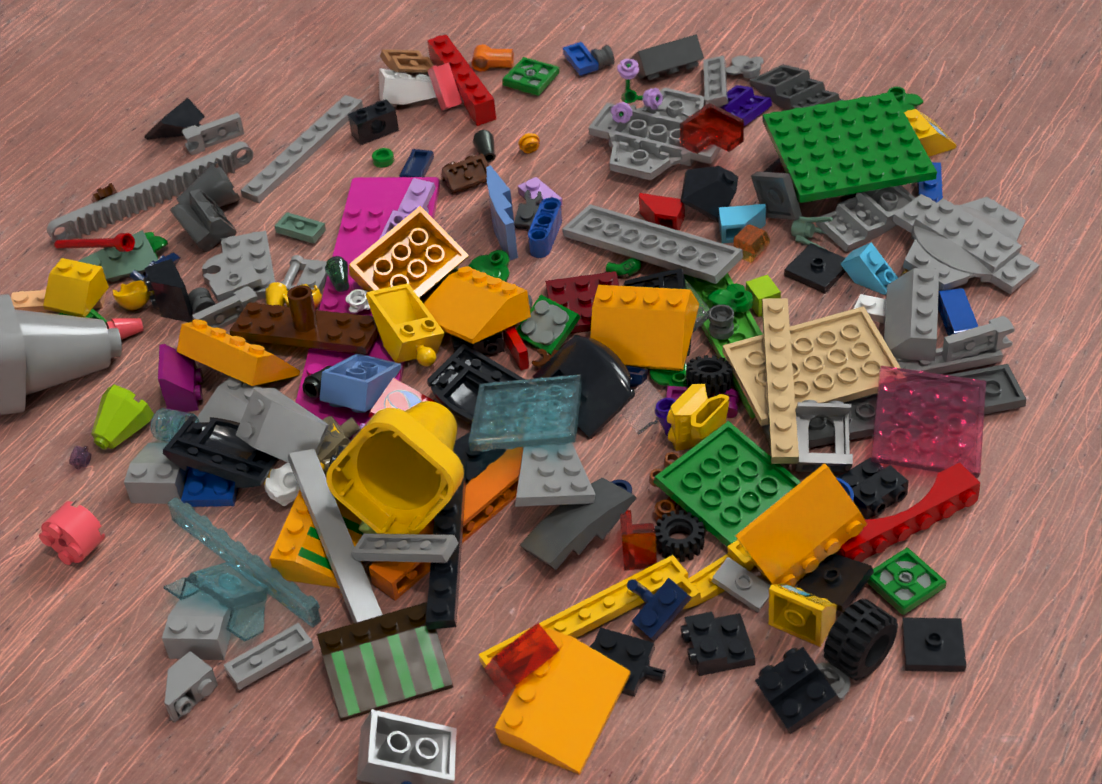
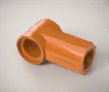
M481 44L474 49L471 65L479 72L486 71L489 67L513 68L514 51L512 49H491L489 46Z

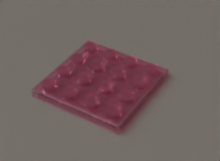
M881 366L878 378L871 462L941 472L960 462L975 478H978L981 472L986 381Z

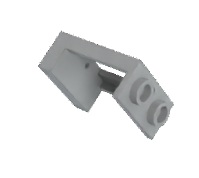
M804 400L797 403L796 423L799 462L795 464V472H814L824 463L832 473H845L851 469L853 465V454H850L849 412L851 404H844L842 401L817 403L815 400ZM824 417L832 422L835 435V453H809L808 427L812 419Z

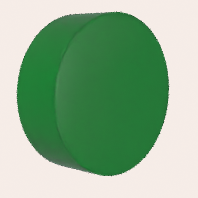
M380 148L372 153L374 166L379 168L391 166L394 163L393 151L388 148Z

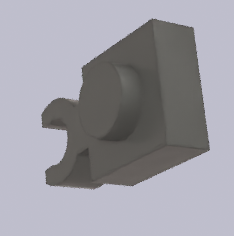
M530 190L525 192L526 204L519 203L514 221L515 228L530 229L539 205L543 200L540 191H538L537 197L531 199Z

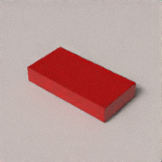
M514 325L504 329V341L521 371L528 369V350Z

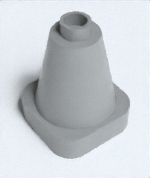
M9 294L0 295V415L24 412L27 395L108 368L111 358L120 357L122 354V343L118 328L107 329L102 319L14 309Z

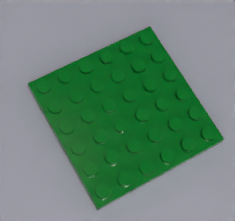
M893 92L763 114V124L786 174L790 175L795 194L800 203L929 181L937 178V171Z

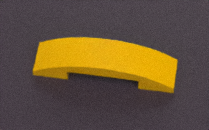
M738 540L727 546L728 553L698 573L688 579L681 575L674 580L678 586L692 597L683 609L699 605L725 591L711 582V580L727 557L748 571L755 567V564Z

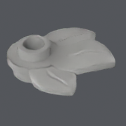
M743 55L736 56L731 59L732 66L726 68V74H743L744 78L757 77L760 74L761 64L764 63V60L758 56L751 59Z

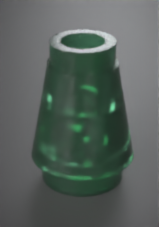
M340 256L331 257L326 262L325 271L335 290L344 292L349 288L348 263Z

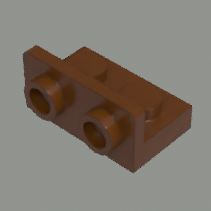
M483 154L477 156L470 155L463 161L446 164L442 168L441 179L447 182L451 193L454 194L486 183L487 167L489 165Z

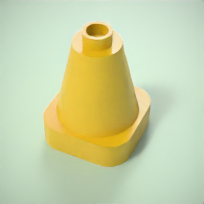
M432 401L418 403L405 411L396 408H385L376 412L328 468L326 480L329 490L337 500L378 534H419L451 500L464 477L463 465L458 456L453 452L457 435V423L453 414L445 406Z

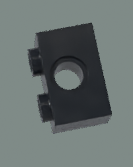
M387 99L348 114L351 135L360 146L399 131L396 110Z

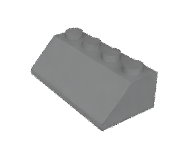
M913 268L887 285L884 341L895 359L935 361L939 269Z

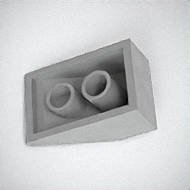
M229 377L217 387L195 423L209 422L210 417L240 423L253 389H261V387L258 385L251 386L233 377Z
M275 388L253 389L236 436L252 447L289 463V453L315 449L318 455L329 424Z
M148 443L130 462L124 484L131 503L182 504L181 498L188 469L187 471L181 469L163 455V449L168 443Z
M186 589L168 615L162 636L169 659H181L191 651L201 660H224L241 591Z
M371 710L360 730L356 780L374 784H401L405 781H409L411 784H452L455 781L457 728Z

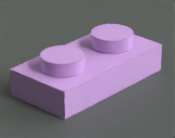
M537 177L518 185V193L523 197L525 192L530 190L531 199L537 197L538 191H540L543 200L550 197L560 200L561 206H563L562 198Z

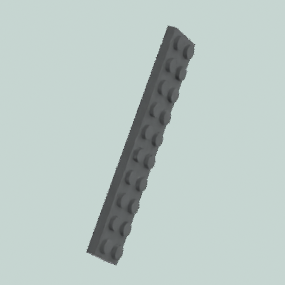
M1004 364L908 382L906 385L844 402V404H851L849 412V440L1025 407L1027 399L1009 365ZM824 417L812 419L808 427L809 448L835 443L832 422ZM768 424L761 427L763 429L764 435L770 448V434Z

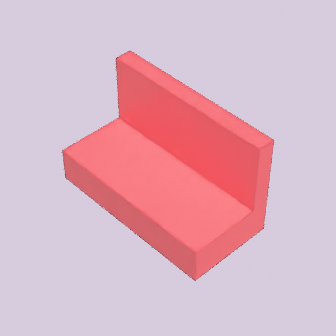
M449 63L440 66L435 65L427 70L441 111L463 104Z

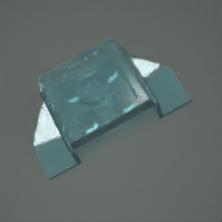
M230 562L192 572L188 577L181 578L163 587V589L180 600L201 592L219 601V604L223 607L230 608L232 611L226 630L243 641L250 640L264 631V610L269 587Z

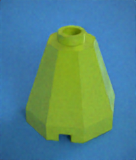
M115 384L108 387L102 395L91 435L94 438V443L104 450L107 448L113 449L150 422L155 414L149 405L142 399L139 403L134 400L136 394Z

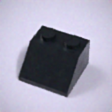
M169 259L144 268L147 277L143 278L147 291L152 292V295L149 296L152 308H158L161 317L192 322L193 311L186 286L173 260Z

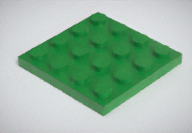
M727 421L657 474L653 483L687 513H692L693 518L695 516L699 518V522H703L704 527L727 547L738 540L735 535L795 488L801 481L781 464H771V456L732 423Z

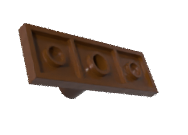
M304 285L295 286L287 292L289 307L248 302L229 330L231 336H239L248 341L367 355L379 334L373 316L315 310L312 290Z

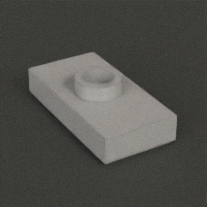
M253 266L208 282L218 302L234 296V292L248 286L253 289L262 285L261 278Z
M727 557L712 577L711 582L757 613L769 599V588L771 585L729 557Z

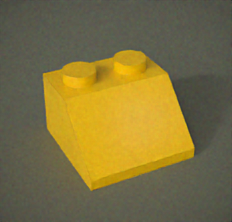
M61 258L49 273L43 303L44 309L77 317H86L109 288L102 266Z

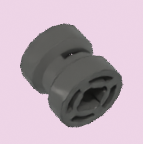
M196 288L188 295L194 314L215 305L210 292L206 288Z
M727 305L712 307L709 311L710 335L719 340L730 338L734 334L733 309Z

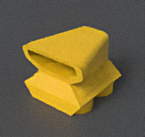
M692 384L670 406L667 415V422L671 424L668 440L672 442L676 451L693 448L726 423L729 396L719 394L708 399L705 384Z

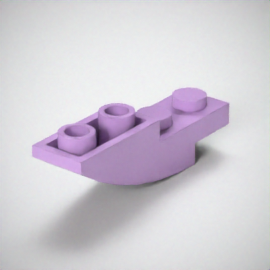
M416 178L412 179L398 211H392L380 238L419 206L429 213L427 206L436 189L433 182Z

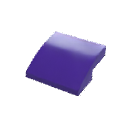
M736 85L727 92L728 104L719 108L711 107L710 110L732 123L746 126L770 108L772 101L770 97L754 95L753 87Z

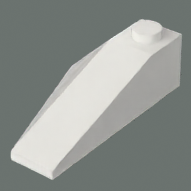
M379 68V98L381 101L387 99L393 107H397V104L404 105L436 97L429 76L419 74L411 77L407 72H395L390 69Z

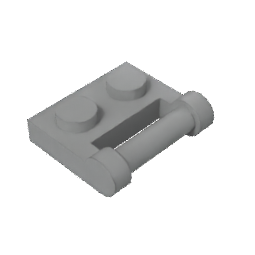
M294 255L289 262V270L284 280L280 283L284 284L287 287V291L295 287L292 283L298 270H302L303 273L297 286L307 284L314 290V285H316L320 292H322L331 262L303 259L299 255Z

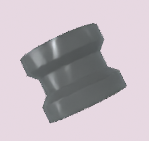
M605 45L599 50H591V54L598 62L599 69H602L605 65H614V55L609 45Z

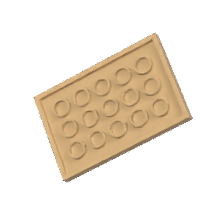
M864 306L790 327L795 408L798 402L804 400H815L817 403H829L831 401H842L844 403L906 385L907 377ZM764 334L723 345L722 352L732 366V372L760 426L768 425Z

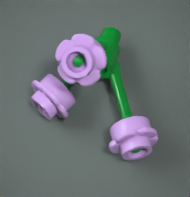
M623 59L617 66L620 76L625 79V92L621 95L623 102H619L611 108L612 119L617 123H627L630 121V116H632L633 112L628 104L640 100L643 101L646 107H651L652 110H655L661 105L663 100L662 94L657 88L646 90L643 96L637 95L634 90H631L630 79L636 77L639 72L638 63L632 59Z

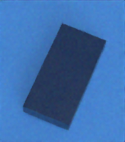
M412 149L399 177H425L434 159V152Z

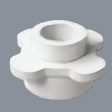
M356 289L346 296L345 300L350 305V313L357 314L364 309H370L366 298V290Z

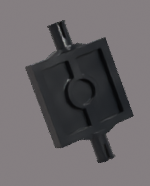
M600 627L595 641L590 647L631 672L621 693L635 697L640 684L647 677L661 682L664 681L666 670L650 666V660L655 650L653 642Z

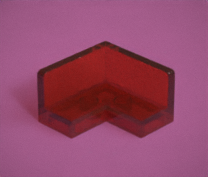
M708 103L680 123V146L695 154L700 153L711 144L730 152L744 142V120L711 103Z
M631 510L620 513L624 571L646 569L656 564L657 553L654 524H632Z
M536 623L492 657L484 671L506 697L522 680L559 652V648L542 626Z

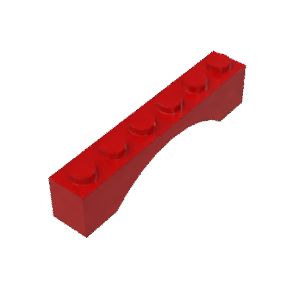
M447 34L427 40L429 56L433 65L440 66L449 63L458 91L469 116L476 126L497 120L494 98Z
M959 462L939 472L929 493L911 508L888 517L866 519L867 525L862 531L841 545L835 554L863 562L876 553H882L895 543L905 541L911 535L928 529L932 524L951 517L955 512L965 507L974 505L979 498L981 482Z

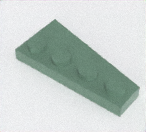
M143 230L132 235L135 239L133 250L120 252L115 247L104 248L79 260V262L102 266L106 280L115 282L121 280L120 278L130 276L134 270L144 275V268L153 260L157 261L158 258Z

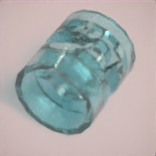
M161 408L157 410L151 420V433L157 440L169 442L187 419L196 415L174 409ZM196 416V421H195V423L199 422V419H198L197 416Z

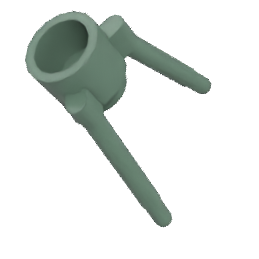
M800 216L799 219L793 221L791 235L796 237V242L806 245L810 243L817 245L807 240V238H812L814 232L826 233L819 227H815L812 223L831 222L833 218Z

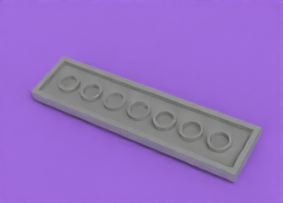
M591 204L562 228L564 237L670 270L682 268L686 275L715 284L743 258L742 249Z

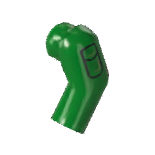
M630 258L621 264L608 262L605 271H616L617 276L628 278L640 270L641 261Z

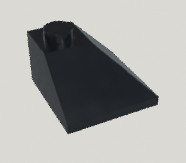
M187 97L162 118L144 137L149 140L184 136L182 134L183 129L194 125L197 127L201 126L199 122L205 116Z
M721 166L688 169L685 172L680 202L719 223V208L729 207L737 191L738 176Z

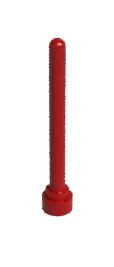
M119 233L115 238L56 240L54 246L57 249L115 247L120 252H129L135 246V239L130 233Z

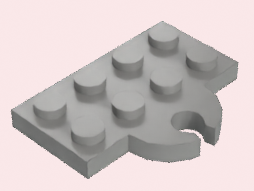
M266 231L222 238L223 253L211 257L202 267L204 282L209 286L208 282L253 266L261 278L262 285L252 290L256 293L258 299L266 298V288L269 284L275 282Z

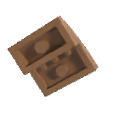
M382 49L380 54L387 67L395 72L428 73L427 70L434 66L430 58L423 57L419 50Z

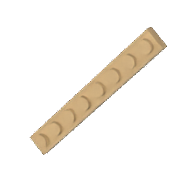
M788 298L762 299L771 464H798L799 451Z

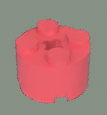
M71 501L65 502L42 524V532L39 534L42 543L46 546H51L58 553L59 559L66 565H71L73 562H82L105 538L104 533L100 535L98 529L101 527V524L97 518L81 505L77 508L71 506L73 503Z

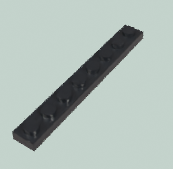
M460 459L464 469L462 483L451 500L434 517L433 535H455L458 545L447 563L431 562L426 613L428 630L457 627L467 476L465 459Z

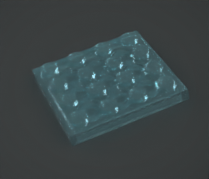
M581 374L480 384L468 442L470 451L485 452L492 449H514L527 446L540 447L550 444L565 445L576 442L582 389Z

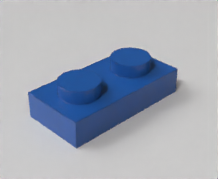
M582 42L563 47V55L579 76L599 70L598 62Z

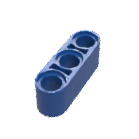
M550 197L542 200L528 231L529 251L531 256L535 258H543L549 255L561 227V202L557 198Z
M963 288L938 291V311L948 336L978 327Z

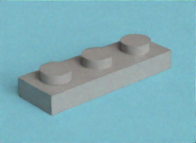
M297 623L224 664V668L238 690L311 650L314 648L313 642L301 625Z

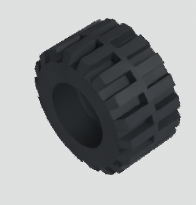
M867 599L855 601L842 612L830 629L824 645V658L853 680L859 681L864 679L879 667L891 650L898 630L897 619Z

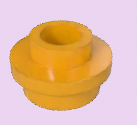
M527 133L520 138L518 146L525 153H533L539 148L540 139L537 134Z

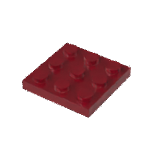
M616 271L546 281L548 298L578 313L581 317L570 334L591 331L592 305L598 285L619 286Z

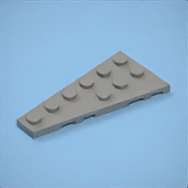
M541 403L539 405H530L515 507L594 503L596 494L555 404Z

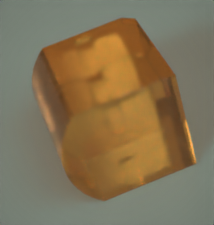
M751 224L746 225L734 237V247L742 249V259L750 263L770 245V238L767 232Z

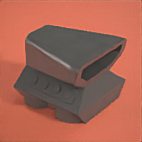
M200 189L189 192L190 205H176L170 209L171 213L196 245L205 252L221 242L222 238L235 236L237 232L216 202Z

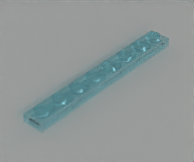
M176 497L168 502L172 520L311 627L314 628L321 622L320 606L313 596L305 595L294 582L285 580L277 569L269 568L258 555L249 553L241 542H235L222 528L218 529L212 525L205 515L200 516L196 513L189 503L184 504Z

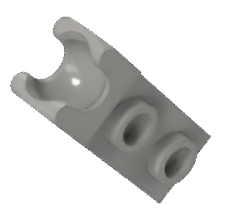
M235 113L198 127L196 125L182 130V134L187 140L185 146L191 155H195L205 151L207 147L243 135L244 129L240 115Z
M244 287L234 292V296L193 314V320H204L208 323V326L223 328L234 323L248 302L254 303L258 297L252 288Z
M1001 316L989 320L987 325L944 337L942 356L946 362L993 348L998 351L1011 347L1013 343L1006 335L1013 333L1015 328L1007 317Z

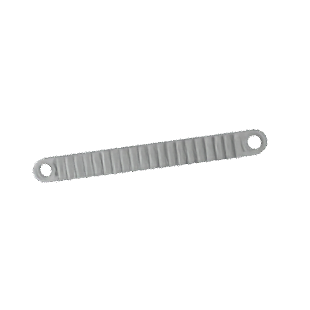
M245 142L234 143L56 218L48 224L47 233L54 242L56 240L73 238L81 239L83 234L90 235L92 230L97 232L99 227L106 228L107 224L113 225L116 220L123 221V217L130 218L132 213L139 214L141 209L146 211L148 206L155 207L156 203L162 204L165 199L172 200V196L179 197L181 192L183 193L216 161L226 175L228 172L235 173V169L248 164L252 160L253 151ZM246 150L244 156L237 158L239 151ZM65 227L63 233L59 235L54 234L57 228Z

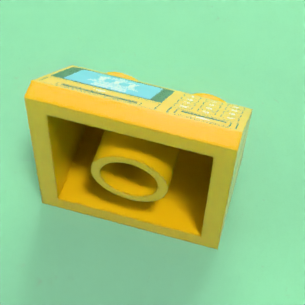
M917 109L904 112L929 157L956 148V144L934 120Z
M785 583L774 584L769 588L768 625L821 647L836 621L837 605L827 599L809 594L801 588L792 587Z

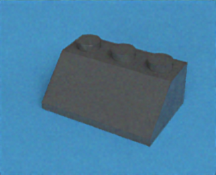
M697 34L640 50L630 59L638 63L639 72L637 76L640 80L647 78L648 81L660 78L662 73L667 72V75L678 73L679 69L686 67L687 70L698 67V63L704 59Z

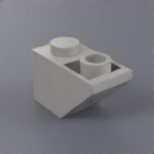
M191 651L168 669L164 703L170 719L174 723L183 715L188 714L192 707L204 697L210 695L218 686L213 668Z

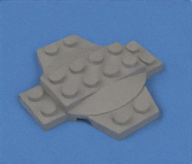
M669 88L660 90L663 100L661 105L655 110L646 106L636 109V106L632 105L630 107L633 114L630 116V121L627 123H617L612 119L611 108L615 104L607 103L588 127L589 135L609 139V146L612 147L610 158L611 171L647 180L654 179L674 164L691 166L694 160L711 164L727 141L728 131L708 127L705 121L702 122L705 105L704 96Z
M921 194L893 216L892 222L910 232L911 238L915 239L904 260L903 267L908 271L913 268L939 269L938 289L940 291L966 284L969 278L980 277L981 282H991L1011 294L1036 274L1040 266L1020 253L1022 245L1018 244L1017 240L1026 220L988 197L962 205H954L944 198L936 203L929 197Z

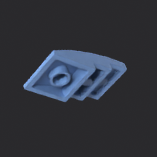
M490 165L487 167V188L491 219L500 247L508 254L511 261L518 258L511 190Z

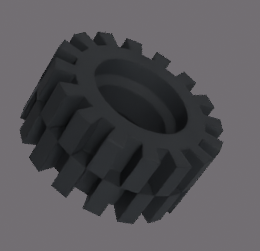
M704 355V358L697 356L696 360L692 358L686 366L687 388L692 384H705L707 396H710V393H714V395H719V392L726 393V390H730L732 386L733 368L723 357L717 359V356L714 355L712 358Z
M679 510V514L675 515V511H671L669 517L665 513L662 515V520H657V526L654 529L655 546L658 553H662L663 558L673 555L675 558H680V562H685V557H688L690 561L694 559V554L698 556L700 549L703 550L705 543L704 524L699 522V518L696 516L693 518L692 513L688 512L687 515H684V510ZM675 533L689 535L685 539H674L670 536Z

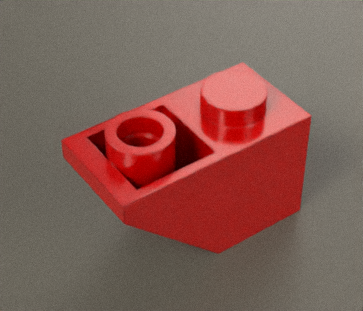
M645 193L639 194V211L646 221L679 231L685 219V204L680 202L681 199Z

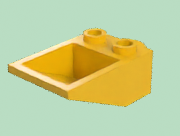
M409 283L367 292L366 298L382 343L394 362L401 363L417 359L418 363L422 366L428 367L433 365L436 361V354L441 345L444 331Z

